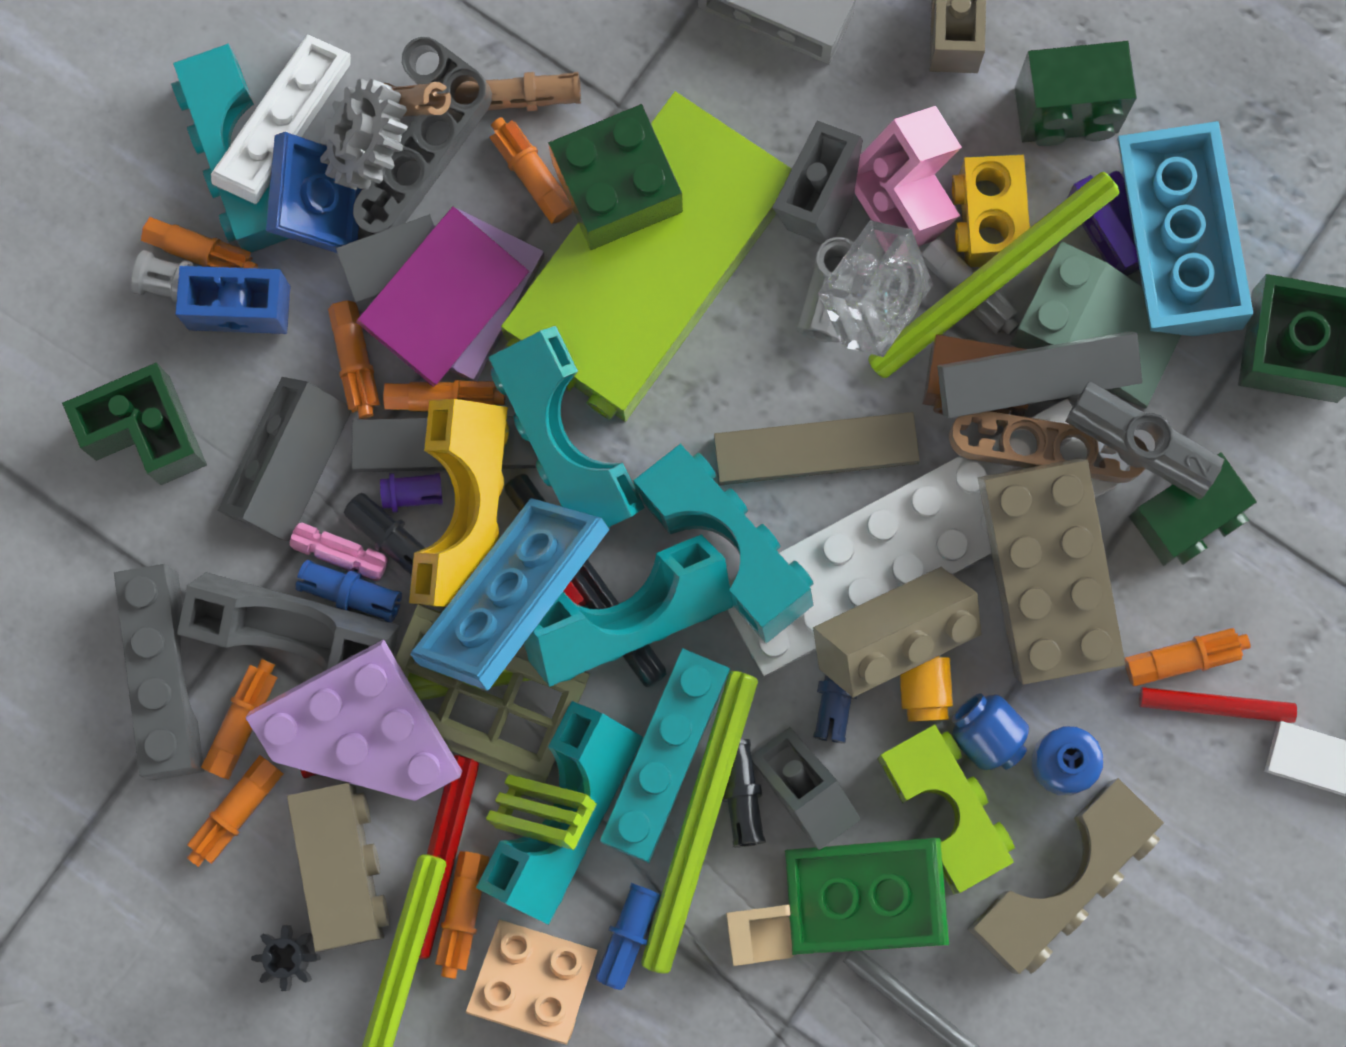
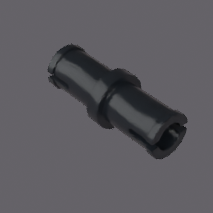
M750 739L740 740L722 802H728L733 834L732 843L735 848L755 846L756 842L757 844L766 843L758 798L763 796L761 784L755 783Z

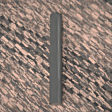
M850 951L843 960L848 967L947 1047H980L863 951Z

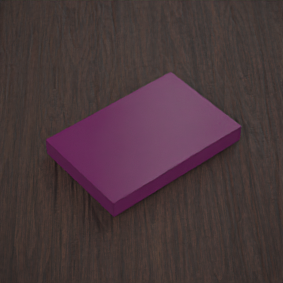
M452 206L357 319L356 323L434 387L530 271Z

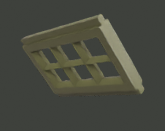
M418 603L395 659L407 678L409 673H412L448 688L439 713L426 711L450 751L505 773L545 783L555 761V757L548 746L571 701L579 703L590 673L585 671L571 680L549 687L528 661L525 646H521L505 668V670L512 672L513 675L504 697L501 699L464 684L460 680L449 678L414 663L415 660L410 654L440 616L441 612ZM523 678L562 692L552 719L513 703ZM459 693L499 708L488 734L448 719ZM509 713L547 728L537 754L498 739Z

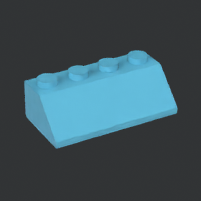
M1219 121L1118 136L1117 141L1150 331L1200 336L1244 329L1254 313Z

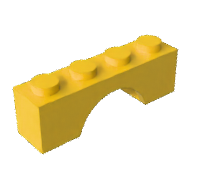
M458 399L429 400L424 451L436 458L448 472L454 488L455 507L452 520L441 538L431 546L414 552L409 603L411 604L419 603L421 605L447 607L498 541L499 527L496 521L498 500L504 486V477L501 470L503 450L509 435V427L506 421L508 407Z

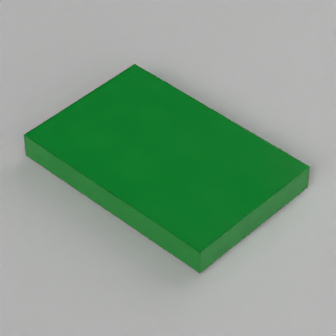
M940 838L825 846L821 850H818L817 847L785 850L788 900L791 914L792 955L949 945Z

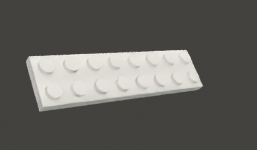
M1065 399L1031 418L1068 424L1065 420L1072 405L1068 399ZM1020 429L1011 433L1010 445L1017 454L1027 456L1035 453L1037 440L1030 431ZM1001 434L992 438L996 440L992 448L994 451H999ZM1071 437L1062 440L1060 453L1065 460L1075 458L1086 459L1087 448L1080 439ZM1099 452L1093 464L1094 467L1100 468L1099 462L1103 459ZM959 456L780 552L779 554L788 564L796 560L810 575L814 583L810 587L814 606L767 644L734 606L726 610L762 677L765 678L815 651L814 626L939 567L944 568L952 575H956L991 556L977 477L1024 468L971 460ZM1091 478L1095 499L1115 489L1118 485L1114 482ZM736 576L733 577V578H731V579L729 580L730 588H731V586H732V584H733V582H734Z

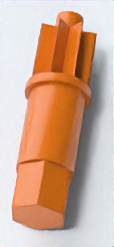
M503 117L492 122L491 127L495 133L489 138L508 163L510 171L516 173L550 223H558L570 215L573 210L564 190L539 157L537 148L532 146L517 123L513 120L506 123Z
M149 217L143 226L141 241L159 247L166 253L202 267L258 269V264L251 262L253 259L250 257L251 252L223 242L217 237L212 239L179 225H171Z
M349 300L333 303L329 307L328 312L341 368L339 375L343 383L348 410H351L352 413L358 411L359 419H369L374 416L372 409H374V406L380 405L373 374L374 368L369 362L363 329L356 323L360 317L356 302Z
M455 380L454 382H438L434 387L428 382L384 383L383 401L384 409L428 412L429 400L458 399L491 405H505L506 395L496 390L493 381Z
M1234 628L1203 636H1194L1193 640L1125 657V668L1129 681L1134 687L1200 669L1206 671L1209 668L1242 660V656H1244L1242 650L1250 649L1251 646L1247 634L1238 636Z
M261 659L257 668L249 665L235 696H232L230 699L232 703L201 766L202 769L224 779H230L253 731L246 716L249 711L266 703L278 678L271 674L275 664Z
M259 755L215 811L211 810L209 813L210 817L188 842L187 845L193 850L187 856V859L197 867L205 859L212 864L234 836H238L240 833L238 830L284 773Z
M459 851L445 920L441 922L440 926L443 929L435 965L443 966L441 977L456 979L458 969L466 971L473 935H476L477 932L475 925L482 891L477 889L476 886L489 863L490 857L468 851Z

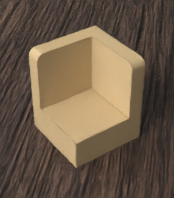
M789 905L726 913L733 966L788 959L794 956L792 955Z

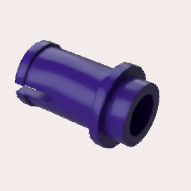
M389 473V478L380 479L382 509L392 508L393 513H397L398 507L431 504L443 505L440 473L395 478V473Z

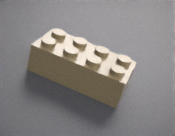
M1075 458L977 477L1014 677L1024 685L1126 665L1088 460Z

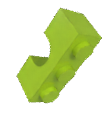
M933 725L884 752L877 760L902 804L923 793L937 794L950 804L954 813V826L948 837L941 841L943 876L953 894H959L1013 864L1014 861L1009 852L1014 850L1015 846L1001 822L993 825L986 814L983 806L989 802L977 779L974 776L966 779L958 765L957 760L962 758V754L952 735L948 731L941 734L937 726Z

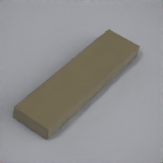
M914 412L714 433L719 486L916 465L920 462Z

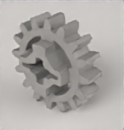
M371 78L369 82L358 79L355 89L349 86L344 88V100L341 102L334 100L332 105L335 114L333 118H325L324 121L326 125L325 135L320 139V144L327 146V150L320 157L322 163L328 164L325 174L328 177L334 178L335 183L354 190L357 187L369 190L371 181L376 183L382 182L383 168L386 167L391 170L394 168L392 155L394 151H402L401 138L402 134L407 131L408 125L400 123V119L406 113L407 108L399 104L402 95L392 90L391 86Z

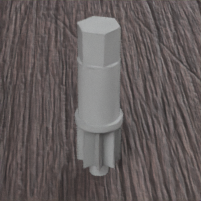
M940 237L931 242L920 256V260L951 290L975 272ZM998 291L971 311L994 334L1003 329L1010 335L1019 326L1013 319L1018 311Z

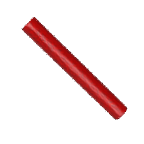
M1141 687L1139 693V707L1276 722L1283 721L1286 723H1295L1297 717V704L1291 702Z

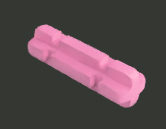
M298 523L290 538L289 545L294 550L306 555L314 553L317 559L348 571L359 570L358 573L374 581H379L385 573L388 558L383 553L370 548L364 551L362 545L326 531L320 534L317 528L305 523Z

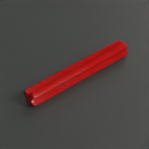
M454 755L462 769L461 776L444 785L427 854L445 860L446 868L419 959L422 960L428 959L431 955L479 769L478 761L461 755Z

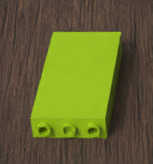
M674 91L651 122V125L682 191L683 212L593 250H590L580 225L577 223L501 326L504 338L508 341L505 345L506 348L540 330L556 326L578 370L565 390L570 392L575 387L587 395L589 399L586 403L598 414L609 420L616 415L626 422L775 217L776 212L772 207L792 168L676 91Z

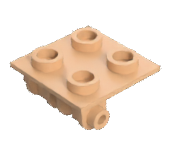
M499 919L466 1014L567 1045L573 1033L576 1016L598 950Z

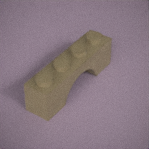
M1119 778L1109 781L1074 817L1082 839V860L1077 874L1063 890L1053 896L1042 899L1025 897L1012 891L1002 892L968 928L1012 974H1020L1024 969L1030 974L1034 973L1053 952L1047 945L1061 931L1066 936L1070 935L1087 918L1089 913L1083 907L1096 894H1099L1102 898L1109 895L1124 879L1125 876L1119 870L1132 856L1140 861L1160 841L1155 832L1164 822Z

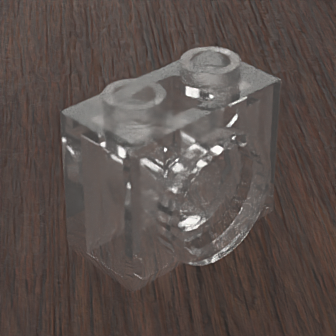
M870 220L818 293L842 347L884 357L905 325L915 316L921 302L932 288L933 282L912 229Z

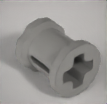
M143 250L138 255L131 276L132 292L138 295L150 292L170 297L172 302L176 304L179 266H194V264L186 260L177 264L154 258L152 252ZM162 275L170 277V280L165 281L157 279L156 276Z

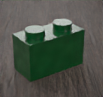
M1222 452L1217 454L1224 459L1222 469L1202 499L1199 500L1172 484L1140 505L1129 516L1163 566L1175 558H1178L1181 564L1184 565L1208 548L1203 539L1217 530L1220 531L1223 537H1226L1249 521L1244 512L1256 504L1257 501Z

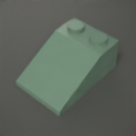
M1061 241L1010 344L1017 348L1033 349L1129 331L1138 333L1142 383L1108 389L1107 391L1146 409L1181 335L1150 331L1143 287L1107 262Z

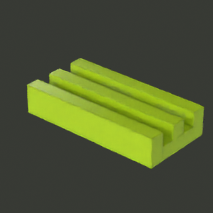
M508 774L504 783L509 789L506 794L499 792L495 802L500 807L497 812L490 810L486 820L496 829L574 850L597 804L587 794ZM521 795H526L578 810L573 812L520 797ZM514 810H518L548 820L566 823L570 826L565 831L511 815Z

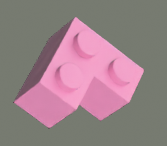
M936 106L894 119L860 155L854 193L893 256L934 241L960 217V214L935 174L962 147Z

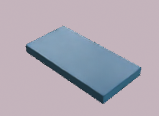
M531 498L410 655L419 666L488 691L610 529L600 517Z

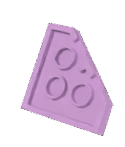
M384 639L249 711L246 716L248 723L272 762L413 801L460 778L462 769Z

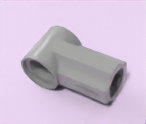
M833 237L821 244L817 252L815 268L797 328V332L806 335L810 339L825 343H838L840 340L861 265V253L853 241L845 237ZM833 257H842L850 263L851 269L843 274H834L825 267V262Z

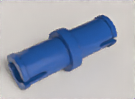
M306 560L297 575V578L304 579L303 581L298 580L295 587L297 591L306 592L335 602L336 607L350 611L352 608L392 623L400 609V604H395V602L402 601L401 591H394L362 580V575L354 571H348L345 574L318 565L311 560Z

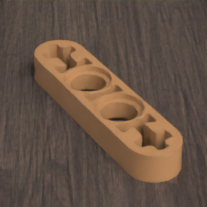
M986 411L959 416L952 424L949 432V442L953 450L959 456L971 460L1021 468L1065 461L1060 453L1061 442L1066 438L1074 437L1080 439L1087 448L1085 460H1088L1091 478L1114 483H1128L1136 479L1145 470L1144 467L1135 468L1132 466H1128L1125 471L1121 470L1120 462L1111 458H1103L1099 462L1100 468L1094 467L1093 464L1099 452V441L1074 426L1065 423ZM974 422L978 424V432L994 436L998 430L997 425L1003 426L1004 430L999 439V451L992 449L996 442L993 439L983 438L979 440L976 446L968 445V437L960 434V430H966L970 423ZM1020 429L1030 431L1037 440L1035 453L1027 456L1017 454L1010 445L1011 433ZM1134 436L1136 445L1141 450L1149 452L1145 443L1137 436ZM1104 445L1100 453L1113 455L1117 452Z

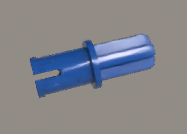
M631 883L629 894L616 926L610 925L609 931L613 932L597 971V981L618 990H622L625 987L641 944L647 945L648 940H645L644 937L661 894Z

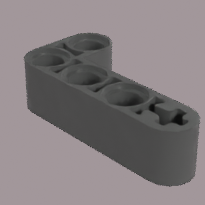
M418 37L411 40L402 52L401 63L404 71L416 84H428L431 82L444 84L447 88L444 91L437 92V94L450 92L451 104L449 109L442 115L416 116L407 128V131L402 135V151H394L392 155L394 168L392 170L386 167L383 168L382 182L376 183L371 181L369 190H362L357 196L353 205L355 221L363 230L373 235L406 223L485 115L492 102L490 86L482 75L441 43L430 37ZM427 52L438 54L439 64L433 73L428 75L417 73L416 62L422 54ZM467 81L477 83L479 85V94L472 103L464 105L456 102L455 92L462 83ZM437 121L448 123L450 128L448 138L439 145L428 144L426 132L429 126ZM408 161L418 162L420 167L418 179L413 184L400 185L397 179L399 167ZM387 184L397 193L405 196L401 202L383 190ZM374 204L380 207L385 205L384 210L389 214L385 222L377 219L374 221L375 216L370 212Z

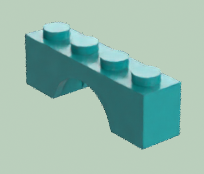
M227 43L174 62L173 65L179 81L171 83L180 109L182 111L189 109L194 124L187 126V131L197 155L204 152L206 154L210 168L202 170L213 199L221 196L226 212L219 214L218 217L228 242L236 240L242 249L252 253L288 240L289 238L266 231L270 185L258 203L254 204L213 185L211 181V173L230 147L231 136L236 123L254 105L239 62L231 46Z
M556 326L540 330L488 357L493 366L491 369L493 382L501 394L508 396L516 412L513 416L515 426L521 437L526 441H530L538 457L536 460L538 473L547 486H552L560 502L559 506L600 517L607 527L630 518L645 508L623 463H605L591 459L581 453L566 435L561 419V402L566 387L578 370Z
M680 443L633 480L636 491L642 503L670 535L691 529L707 530L724 537L736 548L740 555V566L737 576L729 589L733 606L767 644L814 606L810 588L814 584L813 580L796 560L788 564L777 550L781 546L773 533L764 524H760L756 528L745 516L748 509L733 489L728 488L724 492L713 480L716 477V473L709 462L698 452L692 456Z
M700 534L657 552L651 573L643 586L629 599L616 606L606 609H587L574 603L562 592L524 642L528 661L547 685L551 687L557 683L571 680L578 674L608 661L617 660L624 654L647 644L663 640L669 635L698 622L707 621L714 615L733 608L725 557Z
M682 648L600 839L602 844L650 864L688 768L723 692L730 668Z
M571 701L548 748L558 765L559 787L587 794L597 804L575 849L571 850L525 836L514 840H500L476 888L549 925L644 737L601 712ZM554 803L553 805L554 807H558L573 812H577L578 810ZM545 819L542 822L543 825L565 831L570 826L555 820Z

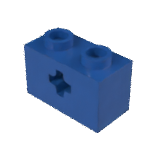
M179 266L175 315L189 331L287 334L291 286L280 269Z

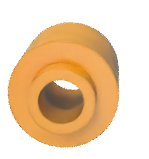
M939 655L900 675L902 709H907L908 722L949 720L948 707H953L949 657L940 658Z

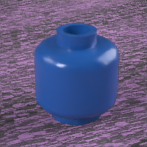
M982 693L976 694L963 703L952 717V722L955 724L952 737L958 747L981 770H993L1000 766L1005 770L1010 769L1027 752L1024 743L1029 734V726L1000 695L993 694L984 697Z
M1063 726L1050 731L1037 742L1032 753V770L1036 780L1047 791L1056 795L1071 796L1089 789L1099 779L1103 770V752L1099 742L1089 732L1078 727ZM1069 750L1072 752L1073 755L1071 756L1065 753V751ZM1063 759L1067 761L1068 767L1064 764ZM1074 760H1077V768H1076V769H1075Z

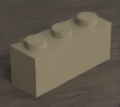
M942 567L930 571L814 626L813 632L819 669L854 698L982 635L978 594Z
M344 783L288 795V806L315 952L384 939L382 927L390 926V917L385 896H376L373 875L380 874V864L375 844L367 845L363 824L370 823L371 818L365 793L357 794L355 785Z

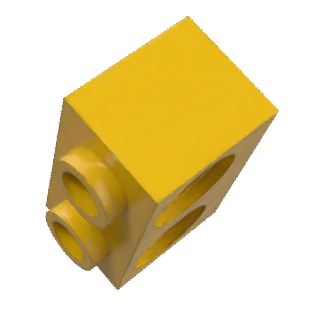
M1024 155L964 157L959 175H952V201L954 205L961 204L962 222H956L955 246L957 252L965 253V262L970 267H982L1030 228ZM984 180L991 181L997 185L1000 193L995 196L984 195L977 189L976 183ZM987 227L994 228L1002 234L1004 241L998 244L988 243L982 239L979 231Z

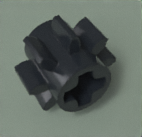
M291 925L282 926L281 938L278 939L263 933L260 937L267 946L262 954L251 956L252 961L262 962L266 970L261 975L259 981L267 983L274 977L280 978L281 991H290L292 977L297 976L300 981L310 982L312 978L306 971L309 962H316L321 959V956L318 954H310L306 946L311 941L312 934L305 933L298 939L292 938L293 930ZM294 947L296 952L292 955L291 959L295 967L279 969L277 964L280 962L281 956L277 952L278 949H291Z

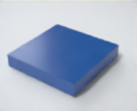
M288 132L276 134L274 136L266 231L337 253L336 248L357 241L359 225L356 223L353 215V205L362 189L357 187L354 190L335 183L334 178L328 177L325 174L328 164L322 163L320 157L327 150V146Z

